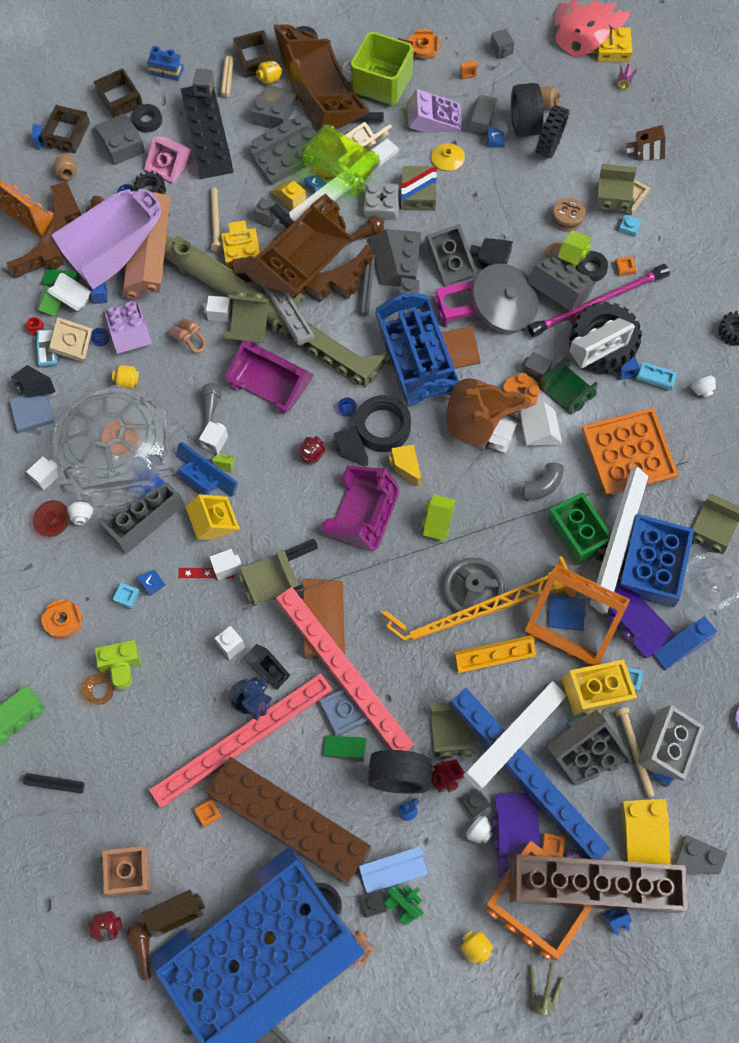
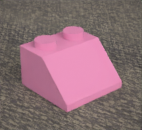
M164 136L153 137L144 169L149 172L154 171V174L158 172L164 179L173 183L187 166L192 149Z

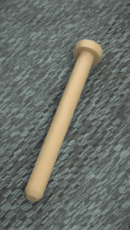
M212 187L213 243H211V250L213 252H221L223 244L220 242L218 190L216 187Z
M629 707L619 709L615 713L617 717L621 718L646 796L648 798L654 797V791L647 770L638 763L641 752L628 716L630 714Z

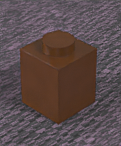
M253 256L232 259L235 275L245 282L253 281L245 273V270L254 259Z

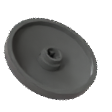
M493 264L483 269L476 276L471 287L472 305L479 318L492 329L503 333H515L525 329L535 319L539 307L536 288L527 283L529 277L521 270L507 264Z

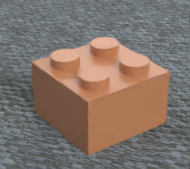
M146 846L103 850L104 895L108 898L152 893L150 850Z

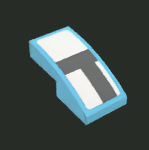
M53 329L37 331L39 367L57 365L58 354L48 351Z

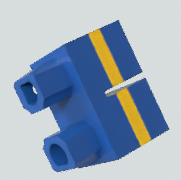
M152 46L147 61L149 74L162 78L165 76L166 79L179 81L184 70L183 64H180L181 55L176 54L175 50L168 49L165 52L161 51L158 46Z

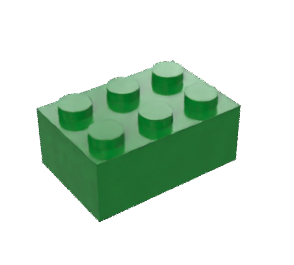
M583 492L549 510L548 520L577 564L596 556L598 549L608 545L611 533Z

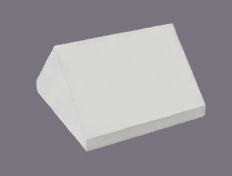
M542 402L520 411L526 445L562 444L556 412L547 403Z

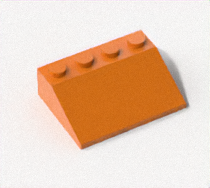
M0 178V208L43 239L51 226L54 214L43 209L40 203L32 201L26 193H21L14 184L11 185Z

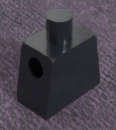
M485 238L481 247L471 245L470 254L478 257L477 267L482 270L493 264H507L512 252L513 241Z

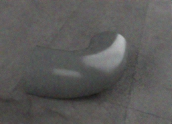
M556 462L548 463L545 465L544 475L540 479L525 481L524 499H542L552 494L561 483L564 472L563 465Z

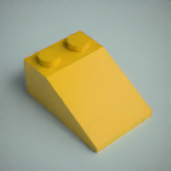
M624 660L570 670L561 678L574 716L592 713L596 709L599 711L637 698Z
M666 799L623 801L619 807L626 862L671 865L669 818Z

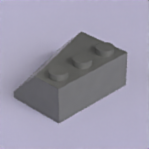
M385 229L369 238L373 254L375 255L380 285L400 287L402 278L417 279L421 232Z
M597 709L547 745L550 752L575 785L599 777V774L604 771L610 770L612 772L617 770L618 766L628 763L629 765L635 762Z

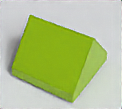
M217 454L213 457L212 462L220 470L232 473L235 457Z

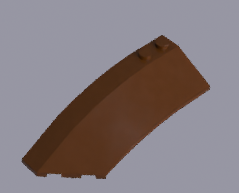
M289 24L274 25L281 57L290 82L304 109L321 131L336 130L369 113L367 107L355 94L342 74L330 44L331 40L326 38L317 39L315 38L316 34L305 30L303 32L294 30L295 27Z
M326 193L322 195L285 232L254 257L245 273L250 279L260 285L296 295L351 240L350 234L345 231L347 226L344 218L339 215V205Z

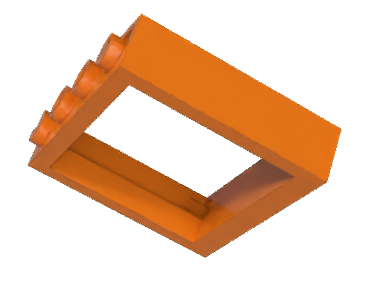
M556 564L525 631L534 638L546 641L552 647L564 650L570 656L582 659L588 665H599L630 599ZM554 581L562 583L618 611L598 653L536 623Z
M531 840L525 844L519 855L552 857ZM509 868L483 907L487 909L486 912L490 917L495 920L499 918L505 923L503 926L513 934L517 932L521 935V940L529 947L534 945L539 949V954L549 961L551 959L553 961L559 960L592 908L583 907L556 949H554L496 904L510 883Z

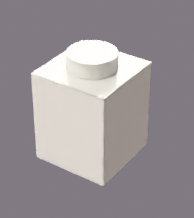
M208 296V302L204 303V313L207 314L208 321L229 322L232 308L230 298Z
M209 421L199 438L201 448L218 454L228 438L227 430L224 425Z
M44 457L26 471L30 479L43 491L60 476L56 463L51 459L48 461Z
M232 549L210 556L218 580L240 573L238 566L241 565L238 554L234 555Z
M231 626L215 637L217 646L229 660L245 648L243 640Z

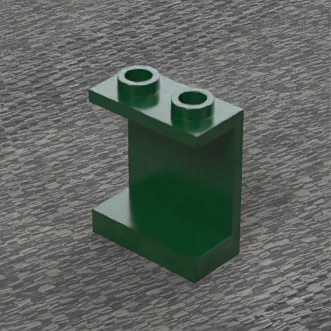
M565 356L540 379L539 388L572 415L575 411H580L588 399L592 400L596 396L598 383L595 381L591 386L569 368L571 360Z

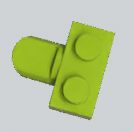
M572 230L563 241L558 258L565 260L566 264L569 265L571 263V266L576 267L589 254L592 247L589 244L591 237Z
M433 494L431 501L427 500L425 511L428 513L427 516H424L421 525L424 528V536L446 541L454 513L455 499Z
M131 640L95 648L97 666L101 673H111L112 683L116 688H128L132 683L130 668L142 666L140 651L136 641Z

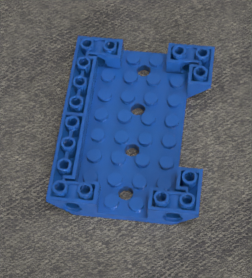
M288 846L255 872L262 888L195 940L189 930L185 928L151 955L157 976L199 1043L257 1042L366 954L345 922L335 913L316 886L315 880L291 846ZM303 904L311 906V912L307 916H302L300 913V908ZM268 932H273L275 934V941L267 945L265 935ZM233 960H237L240 965L236 973H231L229 970V965ZM197 989L203 991V999L200 1002H195L193 999V994Z

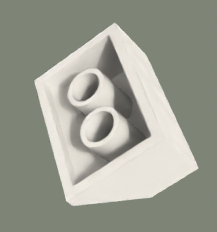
M620 318L614 321L610 320L603 327L592 329L586 336L575 338L572 341L569 352L582 369L627 345L635 326Z

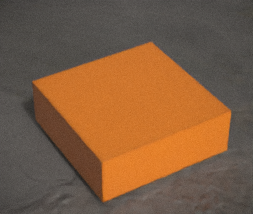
M477 60L460 64L461 79L477 76Z
M633 256L615 259L618 276L636 274L637 270Z
M212 798L194 808L203 828L222 818Z
M544 833L541 849L552 857H563L565 836Z

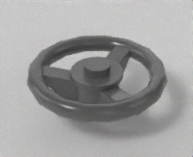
M466 558L456 562L448 570L444 578L443 592L447 603L456 612H460L471 607L473 600L482 597L486 589L497 588L496 596L504 594L505 582L501 572L491 562L482 558ZM480 565L488 569L495 579L484 578L481 574L471 573L463 567ZM455 573L464 580L462 590L466 598L463 606L459 605L451 592V581ZM494 603L488 605V607L493 608Z

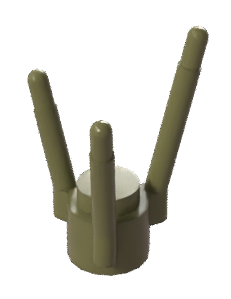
M551 962L544 995L538 994V999H536L534 966L530 965V1006L534 1007L533 1013L551 1016V1012L555 1011L556 1001L564 978H560L553 998L549 997L554 963Z

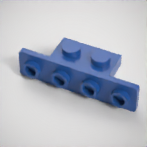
M184 442L178 444L176 456L185 462L186 465L178 470L177 475L204 495L209 494L217 487L231 497L235 495L238 485L237 481Z

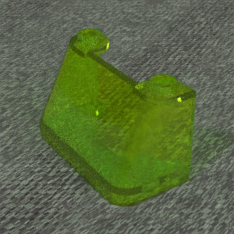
M330 124L323 125L305 145L301 154L302 163L309 166L313 162V166L316 167L318 164L344 180L347 187L350 184L353 188L352 193L358 197L364 190L365 184L370 181L380 165L379 155L376 152L369 151L338 132Z

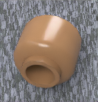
M540 87L543 109H551L553 105L559 104L560 93L555 87Z
M63 154L55 159V173L60 179L70 180L76 176L77 165L72 156Z

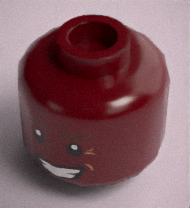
M317 436L314 438L306 437L298 447V452L300 453L298 456L308 464H311V462L317 463L325 453L324 441Z

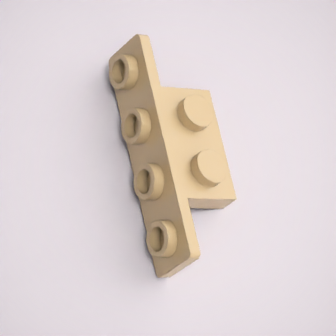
M366 122L347 133L337 141L346 155L338 159L335 166L337 167L340 164L342 166L346 165L351 161L350 157L353 155L355 157L359 156L364 152L363 149L366 146L370 148L377 143L376 140L378 138L384 139L390 134L388 131L392 126L388 125L374 135Z

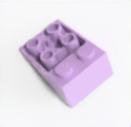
M416 89L407 101L409 128L421 132L462 130L460 103Z
M130 301L125 305L113 306L108 310H104L117 354L152 344L139 301Z

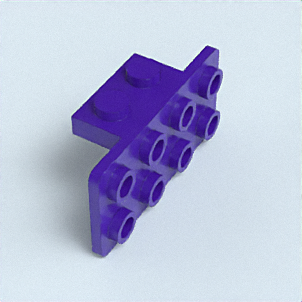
M622 578L617 580L614 592L630 599V602L617 629L645 658H649L669 642L675 633L637 593L621 586ZM609 607L608 613L603 614L612 624L618 611Z
M498 793L496 795V816H493V829H497V838H494V851H497L498 877L500 879L503 878L510 868V858L516 854L519 855L527 842L531 840L540 847L538 806L527 793Z

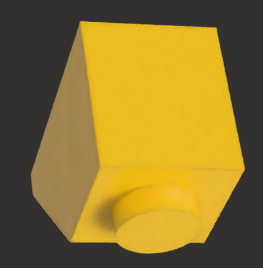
M284 181L271 191L291 211L306 200L305 190L295 181Z
M414 444L392 448L391 456H389L390 467H394L397 475L417 487L421 486V474Z

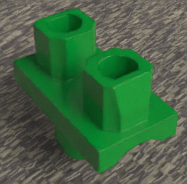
M398 885L390 888L388 891L389 895L384 904L391 910H394L400 904L405 910L400 914L399 919L405 925H408L413 920H417L424 914V911L418 906L422 902V899L417 895L420 892L418 887L414 890L408 885L403 890Z

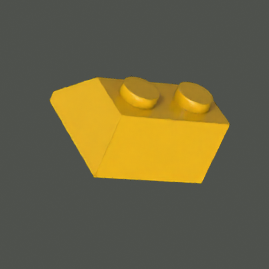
M198 495L186 506L196 537L199 540H214L240 529L228 497Z

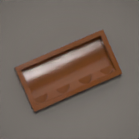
M472 326L441 333L454 369L481 363ZM420 344L415 346V348L419 349L422 348V346Z
M303 579V588L329 579ZM331 580L304 589V603L345 655L343 582ZM304 638L305 659L319 658Z

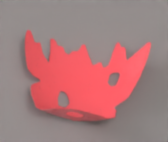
M571 0L569 4L560 2L554 18L555 26L560 25L555 40L569 55L573 57L583 56L596 49L609 37L610 29L608 24L618 29L626 22L630 12L623 13L620 10L611 14L617 4L602 5L598 0H594L587 6L583 4L577 6L579 0ZM569 8H573L571 13H567ZM595 21L592 27L587 26L588 22ZM578 41L581 44V49L574 51L571 47L572 42Z

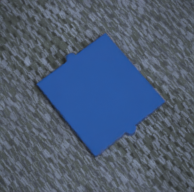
M551 596L550 609L548 610V614H550L549 628L584 631V619L587 615L585 613V599Z

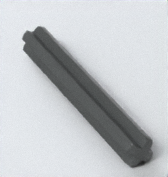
M374 254L372 262L369 265L366 264L363 274L359 314L364 316L369 314L375 261Z

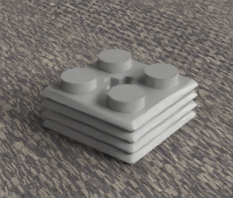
M365 184L364 217L369 218L375 215L380 218L397 219L399 211V184Z

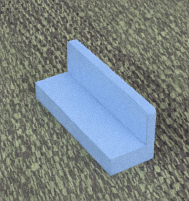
M421 847L359 866L366 893L380 889L383 890L427 875Z

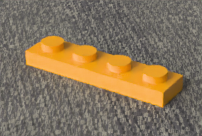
M530 635L456 651L454 654L457 671L461 673L535 657L536 651L534 638Z

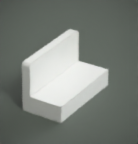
M60 273L54 286L50 287L47 292L78 311L86 306L92 291L64 273Z

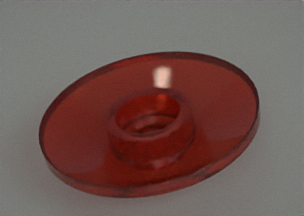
M56 500L47 501L40 505L33 517L35 530L45 537H54L61 534L70 522L67 506Z

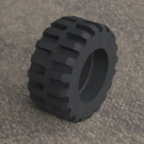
M603 301V304L599 302L593 303L592 307L588 305L583 311L579 312L570 332L569 348L575 338L586 336L592 329L601 328L610 320L614 321L620 318L635 326L627 345L587 365L586 370L590 372L595 370L597 374H602V372L612 374L613 370L619 372L621 367L636 355L641 344L642 331L639 330L641 327L639 321H635L636 316L633 313L630 314L628 312L629 309L626 307L621 308L617 303L613 305Z

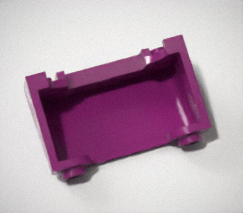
M243 339L224 379L230 381L228 385L239 389V387L245 388L276 405V410L285 414L286 411H291L311 382L314 374Z
M347 465L342 475V482L347 488L346 494L336 519L327 518L322 524L321 532L326 537L362 549L376 551L396 504L399 486L384 468Z

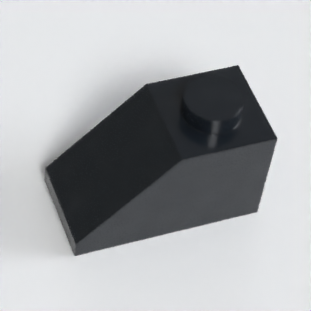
M26 365L11 376L13 389L18 394L21 393L26 397L48 395L56 392L51 378L29 365Z
M355 426L334 433L335 440L332 441L334 450L339 451L342 458L364 467L368 466V456Z
M256 644L243 658L258 675L265 678L277 690L291 676L273 654L261 645Z

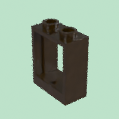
M264 30L233 38L234 49L245 78L255 76L259 64L275 61ZM264 45L267 55L245 60L242 52L243 49Z
M123 68L93 81L98 96L113 118L124 113L127 114L138 106L143 105L140 93ZM124 84L130 94L110 102L104 93Z
M55 105L41 133L44 146L76 154L90 124L87 112ZM59 121L76 125L70 138L53 135Z
M189 889L141 913L149 933L158 938L204 916L202 909L205 908L201 896Z

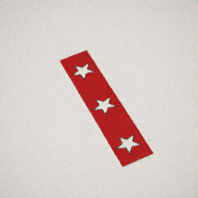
M179 568L178 579L217 578L214 568Z

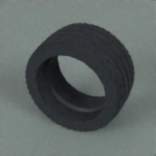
M538 83L518 84L512 88L511 116L516 136L523 137L541 134L544 110L542 92Z
M381 750L371 754L368 772V783L371 787L381 791L403 794H418L430 790L432 779V759L430 757L405 750Z

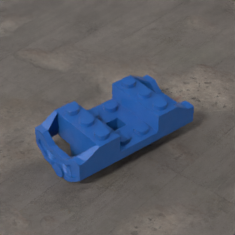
M419 293L400 294L377 307L376 319L386 350L389 349L397 372L396 380L407 407L416 405L422 400L441 394L451 395L459 379L428 296ZM406 309H410L408 314H405ZM398 312V319L385 322L387 317ZM421 344L422 348H419V349H416V348H415V346Z

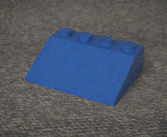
M637 514L620 585L655 603L674 608L680 600L694 529Z

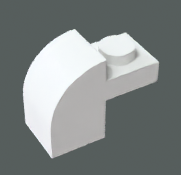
M502 418L489 439V448L507 453L517 423Z

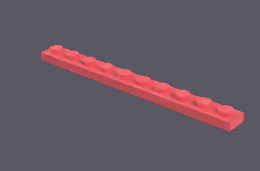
M291 587L276 597V602L389 749L405 751L411 749L414 743L296 591Z
M319 674L269 708L265 716H259L260 719L258 721L255 719L251 720L149 791L162 809L222 768L229 757L235 759L317 703L320 699L333 692L332 688L322 674Z

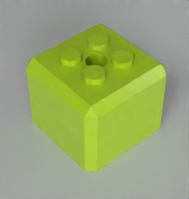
M376 32L367 33L351 62V85L353 91L356 94L390 105L397 104L413 74V46L410 43Z

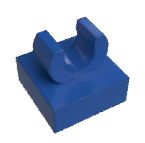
M612 909L603 913L605 922L616 935H619L618 927L623 926L626 931L630 930L628 923L632 922V919L627 910Z

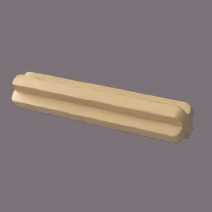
M225 56L220 91L222 97H229L234 63L232 56Z

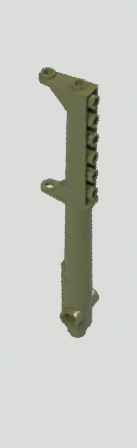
M166 235L164 257L177 265V270L180 274H191L227 297L228 295H235V292L246 293V297H252V294L263 295V299H269L268 296L234 275L233 270L193 246L189 241L179 236L172 238ZM301 293L293 300L298 309L305 298ZM269 299L267 322L273 325L275 333L279 332L282 337L290 339L296 346L302 347L310 355L318 357L327 366L337 369L341 375L351 378L357 385L366 388L370 381H375L383 365L392 360L389 349L382 355L359 357L308 322L307 324L315 338L312 341L297 345Z

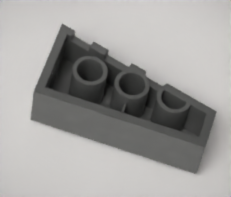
M165 483L145 494L144 498L131 501L129 506L121 510L118 508L112 512V515L106 518L101 517L97 522L102 530L127 554L181 509L184 503L180 494L169 483Z

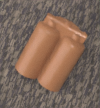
M185 318L181 319L178 327L173 326L169 330L171 338L186 342L192 352L200 353L206 347V341L199 332L200 326L194 321ZM196 334L198 339L201 340L202 346L199 349H195L193 343L190 342L191 335Z

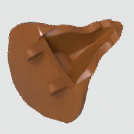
M463 379L455 384L448 401L446 422L449 432L462 443L484 449L499 421L506 415L520 412L527 408L531 403V398L526 397L524 393H516L515 391L503 392L498 387L477 379Z

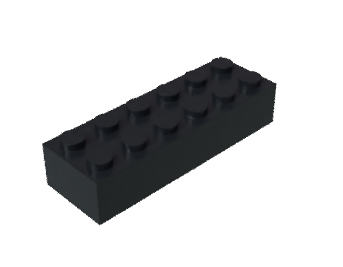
M193 86L180 88L200 179L234 173L214 86L211 97L194 96Z

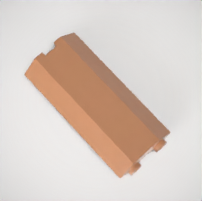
M153 192L161 206L160 218L138 250L126 263L122 297L134 300L140 299L141 291L149 293L160 292L171 195Z

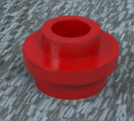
M31 317L27 320L26 329L30 334H37L38 330L44 329V323L37 317Z

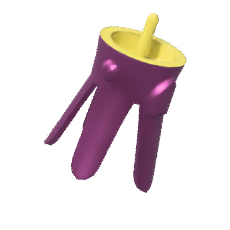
M627 64L624 74L622 73V66H620L618 86L622 89L631 87V81L637 71L635 69L629 77L630 64Z

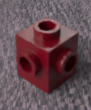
M457 759L446 762L441 761L434 766L435 770L432 771L431 780L439 793L446 790L450 793L459 787L458 783L465 778L463 776L465 772Z

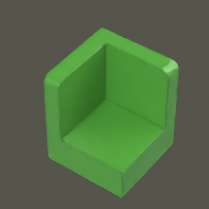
M45 285L37 301V308L44 313L55 316L62 301L48 293L47 291L50 287Z

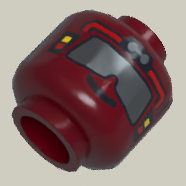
M113 911L94 914L92 920L89 921L90 937L99 943L115 940L118 936V931L122 930L121 918H116Z

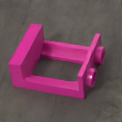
M474 280L436 289V296H433L435 307L439 308L438 316L440 322L443 321L445 328L448 327V321L477 314L472 304L448 308L443 303L444 298L451 294L468 290L471 294Z

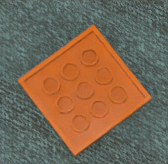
M654 407L582 426L581 429L605 497L625 491L632 467H638L648 475L646 486L679 476Z

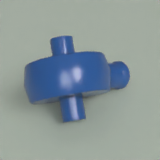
M414 798L412 802L400 805L398 808L399 817L404 821L414 819L418 814L416 806L419 804V800Z

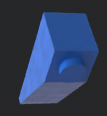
M703 616L663 645L653 656L663 669L667 670L712 640L717 630Z

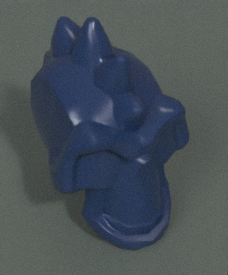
M254 677L251 680H241L233 685L228 696L232 708L243 714H252L256 721L260 719L259 716H265L272 700L270 696L264 693L267 685H265L266 679L257 680V677Z

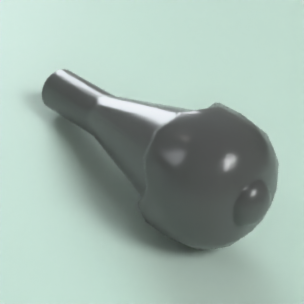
M214 383L205 384L201 389V397L203 398L205 409V428L209 421L212 422L218 400L222 396L221 388Z

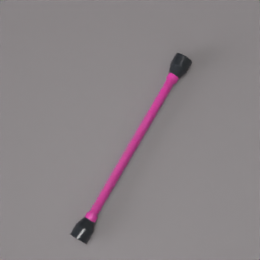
M666 264L656 266L650 273H647L646 276L581 304L572 311L568 310L550 319L530 323L527 326L529 334L535 338L552 325L583 311L588 305L592 307L593 303L599 302L601 304L603 301L632 290L646 282L669 277V268Z

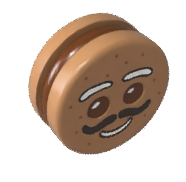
M574 198L560 199L554 205L552 222L562 231H575L583 224L585 207L579 200Z

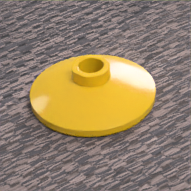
M452 143L438 145L431 154L433 165L442 171L457 170L463 165L465 159L463 150Z

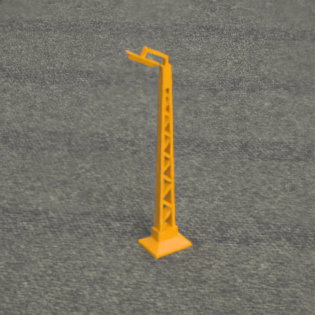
M560 556L557 565L568 569L563 557ZM551 572L543 578L410 632V635L405 637L391 627V624L393 623L403 632H406V625L387 611H381V615L390 621L387 624L388 630L403 641L409 639L414 641L540 597L542 585L547 582ZM554 581L549 592H555L556 594L565 591L570 598H574L576 590L557 581ZM539 585L537 592L530 590V588ZM521 592L528 594L525 597L519 598ZM517 594L514 600H510L507 598ZM499 601H502V602L505 603V604H502V605L497 606ZM494 603L493 608L488 607V605Z

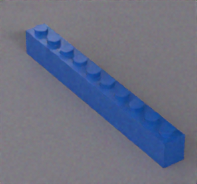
M467 688L450 701L448 706L487 750L505 732L502 726ZM521 748L502 766L585 859L600 860L611 849Z

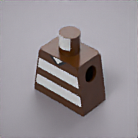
M663 125L636 132V141L626 143V152H636L639 161L665 159L666 138Z

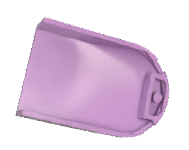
M130 189L110 196L51 236L63 256L88 285L94 289L116 274L130 260L158 222L161 206L157 197L148 190L139 189L132 192Z

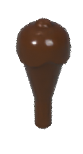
M375 215L367 218V221L354 234L350 235L351 240L347 245L358 239L376 235L383 231L384 220Z
M137 921L128 928L127 940L131 943L138 959L141 977L144 981L151 978L148 958L152 935L149 933L146 923Z

